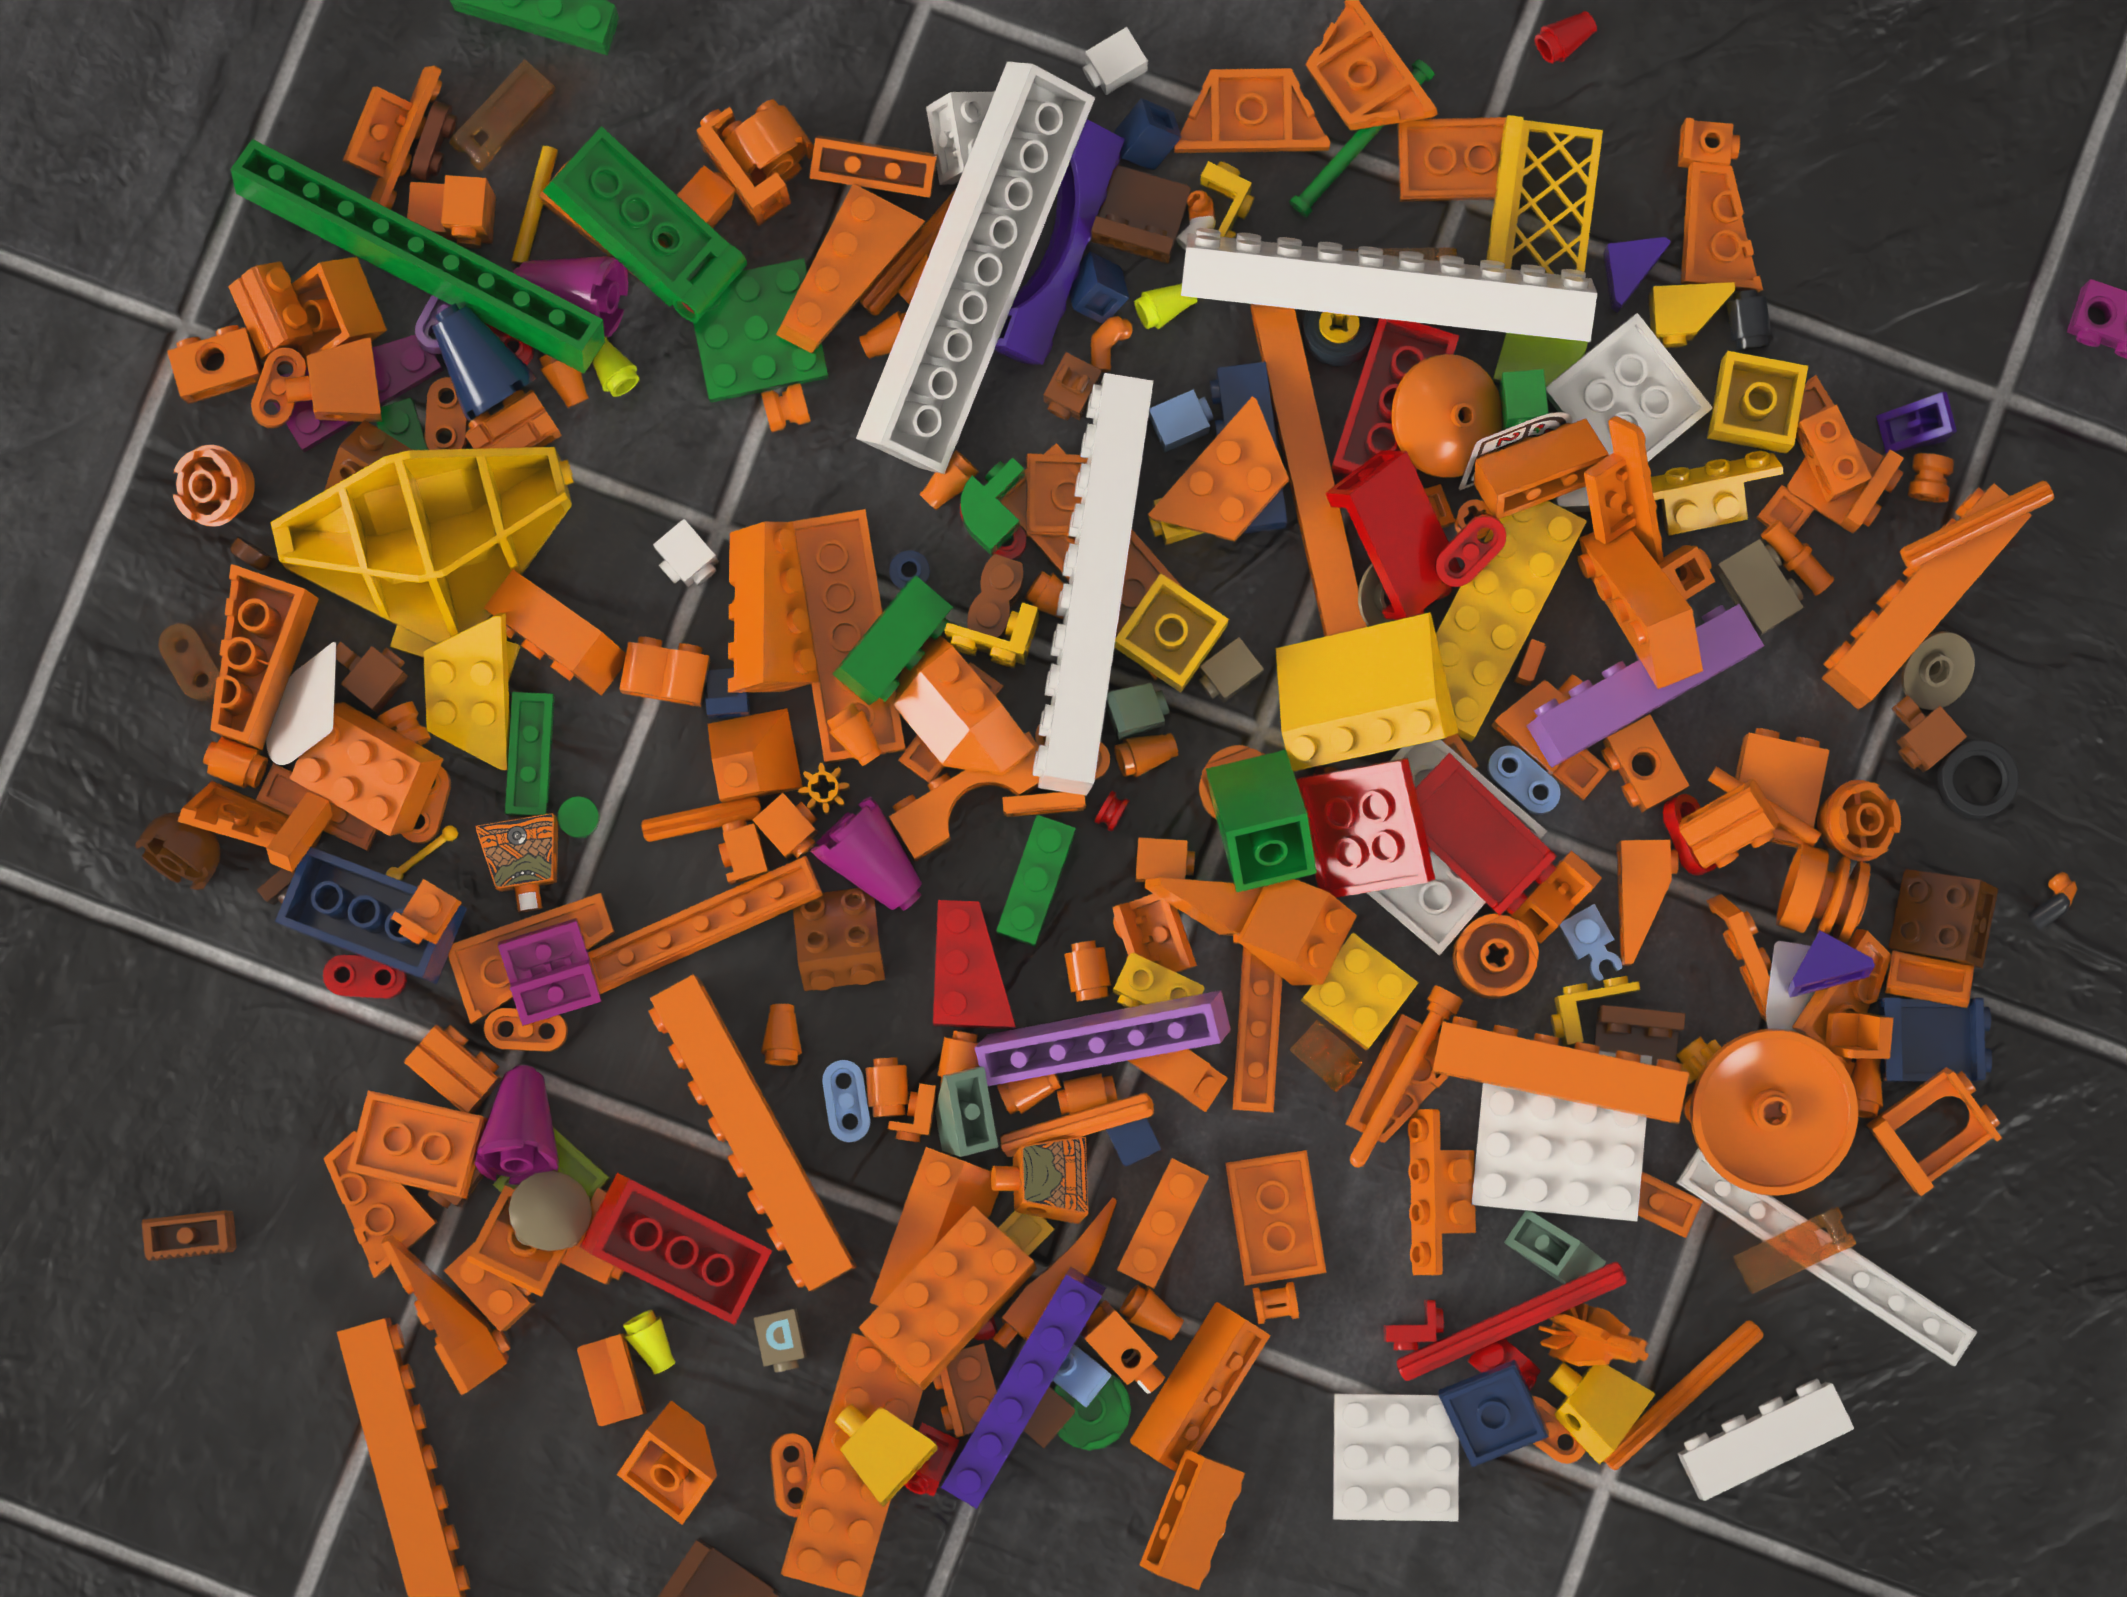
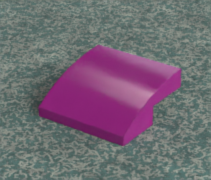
M577 918L498 942V948L522 1026L601 1002L600 992Z

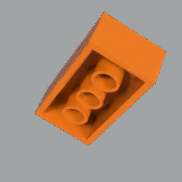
M972 1206L865 1320L859 1329L924 1391L1037 1270L1035 1262L975 1206Z

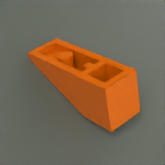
M1622 840L1616 844L1619 941L1622 966H1630L1634 963L1672 881V874L1678 873V852L1676 849H1671L1670 840Z
M1163 877L1145 880V888L1218 935L1233 936V943L1240 944L1237 939L1263 887H1258L1237 893L1234 883Z

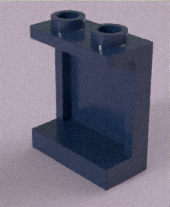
M1883 998L1878 1000V1015L1894 1018L1890 1059H1881V1082H1926L1945 1067L1953 1070L1955 1074L1962 1071L1971 1082L1983 1081L1986 1079V1072H1991L1992 1053L1990 1048H1985V1031H1990L1991 1012L1989 1007H1984V998H1971L1967 1008L1920 999Z

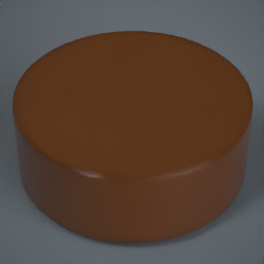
M237 536L230 547L231 552L235 556L260 571L265 570L272 560V557L265 551Z

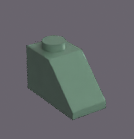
M1152 683L1107 693L1106 708L1118 742L1124 738H1130L1164 726L1165 720L1163 715L1170 713L1163 691L1155 692Z
M979 1066L943 1075L935 1109L942 1151L962 1157L997 1148L998 1142L984 1067Z
M1531 1211L1523 1213L1504 1241L1507 1246L1563 1284L1595 1271L1606 1263L1604 1259L1581 1241Z

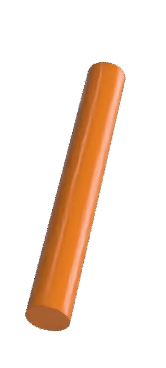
M1717 766L1708 778V781L1727 793L1744 784ZM1765 797L1778 816L1779 821L1777 825L1810 846L1815 845L1821 832Z

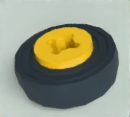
M1311 310L1306 311L1301 328L1303 343L1310 355L1321 363L1332 366H1346L1359 361L1369 351L1375 333L1373 317ZM1332 325H1343L1344 327L1340 329L1334 328Z

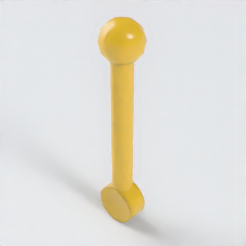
M452 825L446 826L442 831V835L400 867L389 868L386 875L402 881L403 874L446 841L455 840L458 836L457 828Z

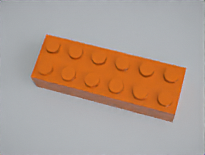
M1995 483L1985 491L1978 487L1955 511L1960 516L1958 521L2009 497V495ZM2030 513L2022 515L1914 568L1906 567L1902 572L1908 577L1906 581L1902 582L1899 579L1894 585H1891L1876 602L1881 607L1880 611L1876 613L1872 610L1850 632V635L1855 638L1851 644L1845 641L1824 662L1823 665L1829 670L1822 676V679L1858 710L1872 701L2032 515ZM1951 518L1948 521V523L1946 525L1944 524L1940 529L1945 528L1957 521Z

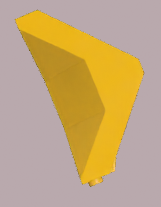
M555 447L408 450L379 459L270 523L279 561L288 571L437 644L492 617L484 609L485 605L512 569L521 575L524 573L568 512L572 502L567 485L574 483L568 459L561 461Z

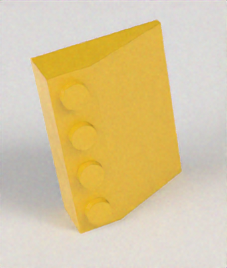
M1431 612L1276 648L1281 731L1293 771L1439 740L1459 733Z

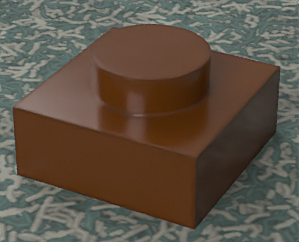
M283 868L280 869L257 889L267 903L275 905L277 902L283 903L296 868L293 872Z

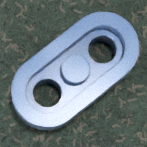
M1503 746L1498 748L1489 758L1487 770L1491 780L1529 813L1536 815L1546 814L1559 802L1560 787L1557 781L1520 748ZM1505 759L1514 760L1517 766L1516 771L1513 773L1505 772L1502 768V761ZM1535 786L1545 787L1547 790L1546 799H1536L1533 796V788Z
M835 1061L826 1068L822 1079L829 1127L833 1135L839 1140L856 1142L868 1133L871 1124L864 1075L861 1069L851 1061ZM842 1073L849 1074L852 1079L851 1085L846 1089H840L836 1084L837 1077ZM847 1114H854L858 1119L857 1126L852 1130L844 1128L842 1123L843 1118Z

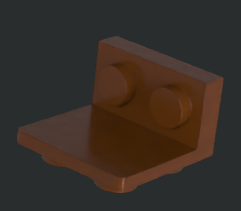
M1117 165L1112 172L1107 186L1105 202L1101 206L1099 216L1095 218L1091 231V242L1169 264L1187 205V199L1190 195V186Z
M1906 869L1903 873L1889 947L1896 951L1953 959L1959 963L1974 965L1976 968L1983 969L1998 888L1978 879Z
M1602 1005L1597 1008L1594 1045L1599 1046L1600 1051L1616 1053L1618 1050L1652 1056L1651 1065L1654 1066L1657 1065L1658 1059L1676 1062L1678 1035L1680 1031L1684 1030L1685 1013Z

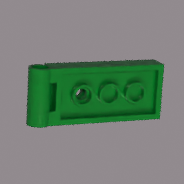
M602 126L543 190L551 200L667 306L671 307L673 305L676 311L690 322H698L747 266L745 256L736 247L729 244ZM658 240L663 241L666 245V248L662 247L659 244Z

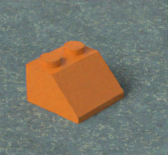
M357 257L319 262L292 283L315 334L297 348L305 361L306 368L308 367L306 356L364 338H371L372 342L387 331Z
M1292 879L1263 887L1237 941L1292 986L1323 985L1357 915L1329 892L1297 879Z

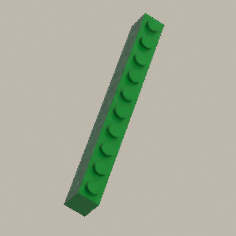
M254 139L250 141L230 169L237 195L450 305L456 303L459 309L468 306L483 322L583 374L605 343L603 319Z

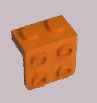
M1854 437L1853 439L1872 476V479L1865 486L1827 503L1806 457L1787 485L1790 493L1852 534L1862 524L1867 527L1871 525L1882 508L1881 505L1876 503L1884 490L1891 493L1904 473L1897 469L1904 459L1902 456L1891 449L1882 456Z

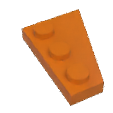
M1692 162L1688 165L1681 284L1735 282V290H1757V293L1763 290L1760 276L1756 274L1752 255H1754L1751 240L1747 239L1742 219L1744 211L1732 166Z
M211 781L182 807L177 822L267 848L289 818V815ZM322 832L312 844V848L318 845Z
M1719 894L1706 901L1712 914L1716 913L1726 922L1728 930L1722 935L1736 959L1744 960L1745 965L1740 967V973L1762 1019L1766 1021V1005L1770 982L1768 971L1771 970L1772 963L1763 947L1758 949L1753 935L1758 933V930L1748 911H1741L1726 897Z
M1857 929L1847 945L1873 959L1875 967L1870 976L1816 991L1792 1026L1796 1032L1807 1035L1825 1046L1828 1014L1830 1012L1867 1013L1870 1004L1877 1002L1892 955L1868 930ZM1836 1055L1851 1077L1856 1063L1851 1062L1852 1058Z

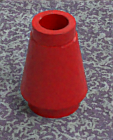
M1583 11L1580 14L1543 26L1540 33L1535 36V44L1541 56L1548 63H1554L1555 61L1563 62L1597 31V26L1593 17L1587 11Z

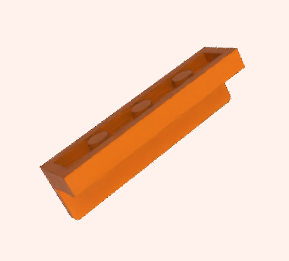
M1216 1302L1132 1435L1130 1443L1176 1472L1185 1449L1196 1453L1199 1452L1271 1335L1224 1305Z

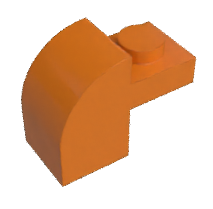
M1572 850L1555 865L1557 869L1541 885L1538 884L1527 896L1528 899L1510 916L1523 922L1540 944L1602 879L1587 862L1579 858Z
M1189 1049L1127 1060L1145 1074L1170 1088L1204 1112H1207L1228 1079L1210 1066L1211 1064Z

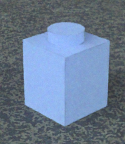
M1194 389L1149 408L1148 415L1164 452L1208 434L1210 429L1208 421L1214 419L1205 397L1198 399Z

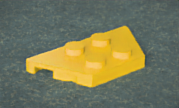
M498 613L423 651L426 723L429 733L500 770H508L510 712L506 613Z

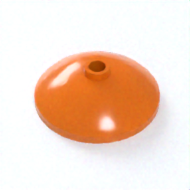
M1453 354L1436 355L1420 361L1405 374L1394 395L1392 428L1396 442L1401 451H1407L1412 464L1420 471L1442 478L1463 476L1475 444L1479 440L1502 430L1501 399L1495 383L1480 365L1463 356ZM1460 409L1464 412V420L1462 422L1458 416Z

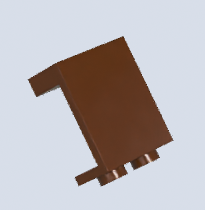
M698 1538L658 1597H780L781 1593L701 1538Z

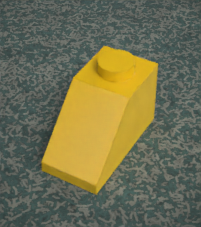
M1735 282L1653 286L1649 293L1651 331L1666 348L1686 346L1687 340H1693L1730 299L1735 291Z

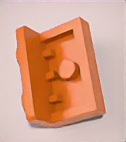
M1155 894L1113 907L1115 915L1113 919L1114 928L1118 936L1123 939L1128 954L1127 959L1131 953H1135L1176 973L1197 966L1176 907Z

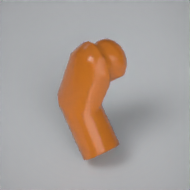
M1120 316L1110 317L1092 334V366L1102 370V372L1111 371V347L1119 340L1129 339L1132 335L1133 327L1128 319H1122Z

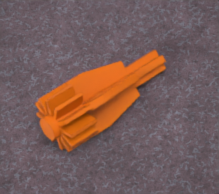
M1586 1303L1579 1304L1548 1318L1553 1322L1551 1327L1539 1326V1330L1552 1334V1336L1540 1341L1542 1346L1552 1348L1548 1355L1572 1365H1608L1612 1359L1636 1363L1637 1360L1645 1361L1649 1356L1644 1351L1648 1344L1645 1340L1628 1335L1631 1330L1608 1310L1588 1306Z

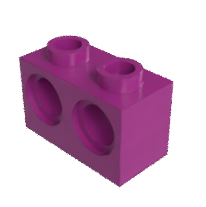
M2090 279L2081 288L2067 333L2076 335V340L2087 346L2099 347L2100 344L2114 348L2116 355L2127 359V291ZM2095 307L2104 313L2105 323L2103 325L2095 324L2089 319V308Z

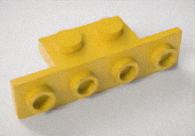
M1755 451L1747 454L1742 459L1732 461L1725 459L1712 460L1703 467L1693 469L1685 467L1672 468L1666 471L1664 475L1651 477L1654 500L1661 499L1665 530L1668 535H1674L1748 520L1744 482L1784 473L1783 466L1774 453Z

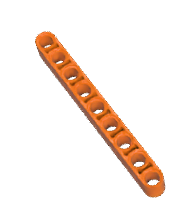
M1251 304L1252 320L1261 360L1266 362L1271 404L1324 637L1365 628L1367 625L1362 619L1358 606L1359 589L1340 508L1331 507L1325 495L1335 484L1295 309Z

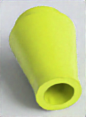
M1181 283L1144 291L1141 293L1140 298L1135 299L1134 305L1137 315L1146 329L1152 327L1160 329L1189 306L1196 304L1198 299L1196 297L1181 296Z
M604 337L605 343L592 363L603 390L610 392L613 397H618L629 392L639 382V377L636 374L637 367Z
M652 1309L633 1317L623 1325L627 1332L624 1337L650 1366L654 1374H658L676 1363L669 1347L661 1316L656 1317Z

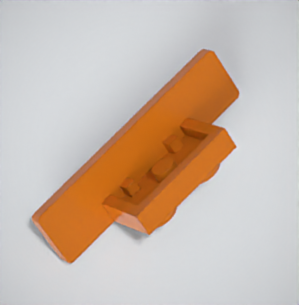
M435 65L425 67L422 70L410 102L378 86L372 87L343 158V162L378 178L370 200L390 210L397 195V192L393 189L398 176L402 177L411 163L412 155L408 152L412 142L421 136L427 118L423 116L428 103L434 102L442 86V81L439 80L442 69Z
M1614 416L1608 421L1614 453L1584 472L1595 539L1607 545L1631 529L1657 564L1664 561L1662 537L1659 532L1656 514L1657 505L1654 500L1651 483V470L1648 465L1645 447L1646 438L1641 427L1618 416Z
M1420 1109L1410 1116L1408 1124V1136L1410 1138L1408 1174L1411 1180L1409 1217L1412 1233L1410 1259L1413 1275H1442V1233H1476L1475 1205H1472L1475 1173L1474 1150H1441L1439 1109Z

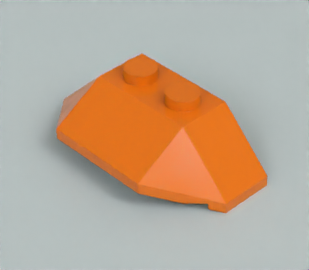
M941 635L935 641L929 637L920 648L925 654L911 671L905 667L902 669L894 707L943 766L1005 775L1035 751L1034 746L1002 703L958 651Z

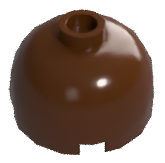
M181 812L165 813L155 818L146 827L135 844L137 849L142 846L146 849L142 855L143 859L156 871L178 884L182 876L190 881H194L190 886L191 889H204L220 862L221 848L217 836L212 831L177 822Z

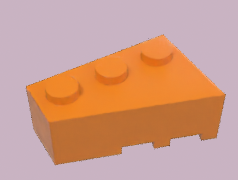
M512 569L484 607L492 616L498 613H506V636L511 639L516 633L524 639L521 646L536 658L541 660L545 654L554 661L550 666L552 669L569 681L575 676L601 696L624 667L626 652L602 631L514 569Z

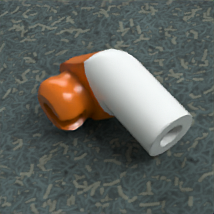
M1202 190L1193 191L1187 199L1190 225L1176 238L1184 250H1186L1188 233L1196 234V229L1198 228L1214 229L1216 225L1213 200Z

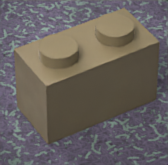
M1760 539L1719 563L1713 569L1734 604H1740L1759 637L1804 608L1800 602L1804 599L1798 585L1791 578L1785 579L1778 568L1782 564L1778 554L1770 544L1764 546Z

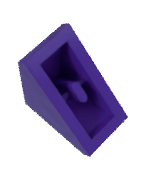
M1666 237L1607 244L1603 254L1611 309L1617 313L1620 311L1671 243L1670 240Z
M1947 392L1938 393L1876 416L1886 453L1890 449L1898 453L1946 442L1957 432Z
M1820 930L1787 991L1791 998L1867 978L1870 976L1875 965L1871 957Z

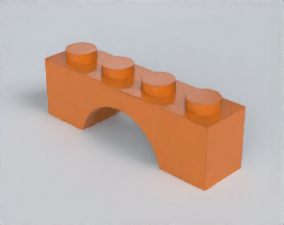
M1030 732L1025 733V736L1034 746L1035 751L1005 775L964 770L951 778L946 773L927 785L930 792L917 800L912 794L892 807L895 813L889 816L890 821L915 861L951 841L949 834L950 815L957 801L967 792L982 786H997L1009 790L1016 796H1024L1038 788L1040 777L1032 776L1035 754L1039 747Z

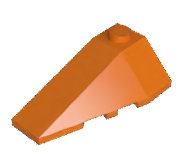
M926 1147L869 1303L879 1306L972 1206H975L986 1218H989L999 1191L992 1190L991 1171Z
M389 1235L385 1237L381 1245L405 1291L409 1295L414 1293L418 1299L414 1302L422 1325L426 1326L429 1331L435 1329L438 1335L435 1337L437 1345L434 1348L460 1394L463 1395L507 1364L509 1356L506 1351L510 1350L511 1346L505 1334L498 1329L493 1330L491 1324L484 1316L394 1236Z

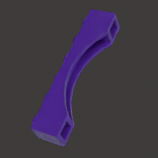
M1088 119L1085 122L1057 192L1056 220L1050 244L1035 273L1017 292L994 349L1020 363L1043 365L1045 358L1052 349V339L1058 322L1065 313L1066 300L1072 283L1079 274V264L1085 247L1091 240V231L1095 218L1107 197V186L1112 172L1120 161V150L1124 138Z
M1070 1267L941 1486L942 1489L972 1507L978 1508L1101 1299L1106 1287Z

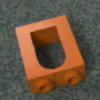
M728 107L722 112L719 109L714 110L700 121L701 127L696 130L702 149L719 173L723 174L736 189L735 195L759 226L791 204L786 184L776 172L754 187L723 144L725 140L721 133L728 125L736 121L732 109Z
M1948 1067L1942 1069L1866 1124L1911 1188L1920 1196L1935 1187L1932 1184L1933 1180L1990 1139L1995 1141L2002 1139L1995 1129L2000 1125L1995 1114L1986 1104L1979 1107L1971 1096L1976 1091L1971 1081L1962 1071L1955 1074ZM1954 1096L1960 1098L1966 1104L1969 1111L1966 1127L1917 1163L1895 1133V1130L1942 1097Z

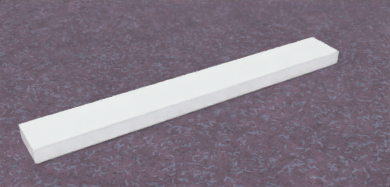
M1699 1148L1695 1151L1675 1182L1950 1365L1956 1366L1976 1335V1330L1771 1195L1752 1193L1731 1184L1710 1166Z

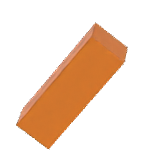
M307 791L266 848L271 864L290 872L294 871L333 817L329 800Z

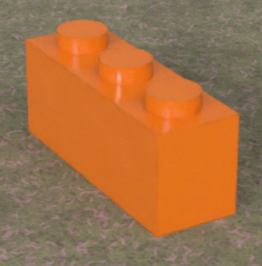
M818 135L815 138L809 178L848 185L854 183L861 187L930 198L933 190L938 154Z
M1585 418L1572 424H1563L1543 435L1528 437L1514 446L1476 459L1474 486L1492 515L1501 519L1585 487L1584 472L1608 457L1609 453Z
M1171 1158L1117 1268L1118 1271L1155 1288L1209 1176Z
M1185 1449L1139 1566L1158 1576L1199 1590L1203 1579L1210 1571L1211 1559L1217 1543L1225 1533L1226 1521L1232 1505L1240 1495L1241 1483L1245 1473Z

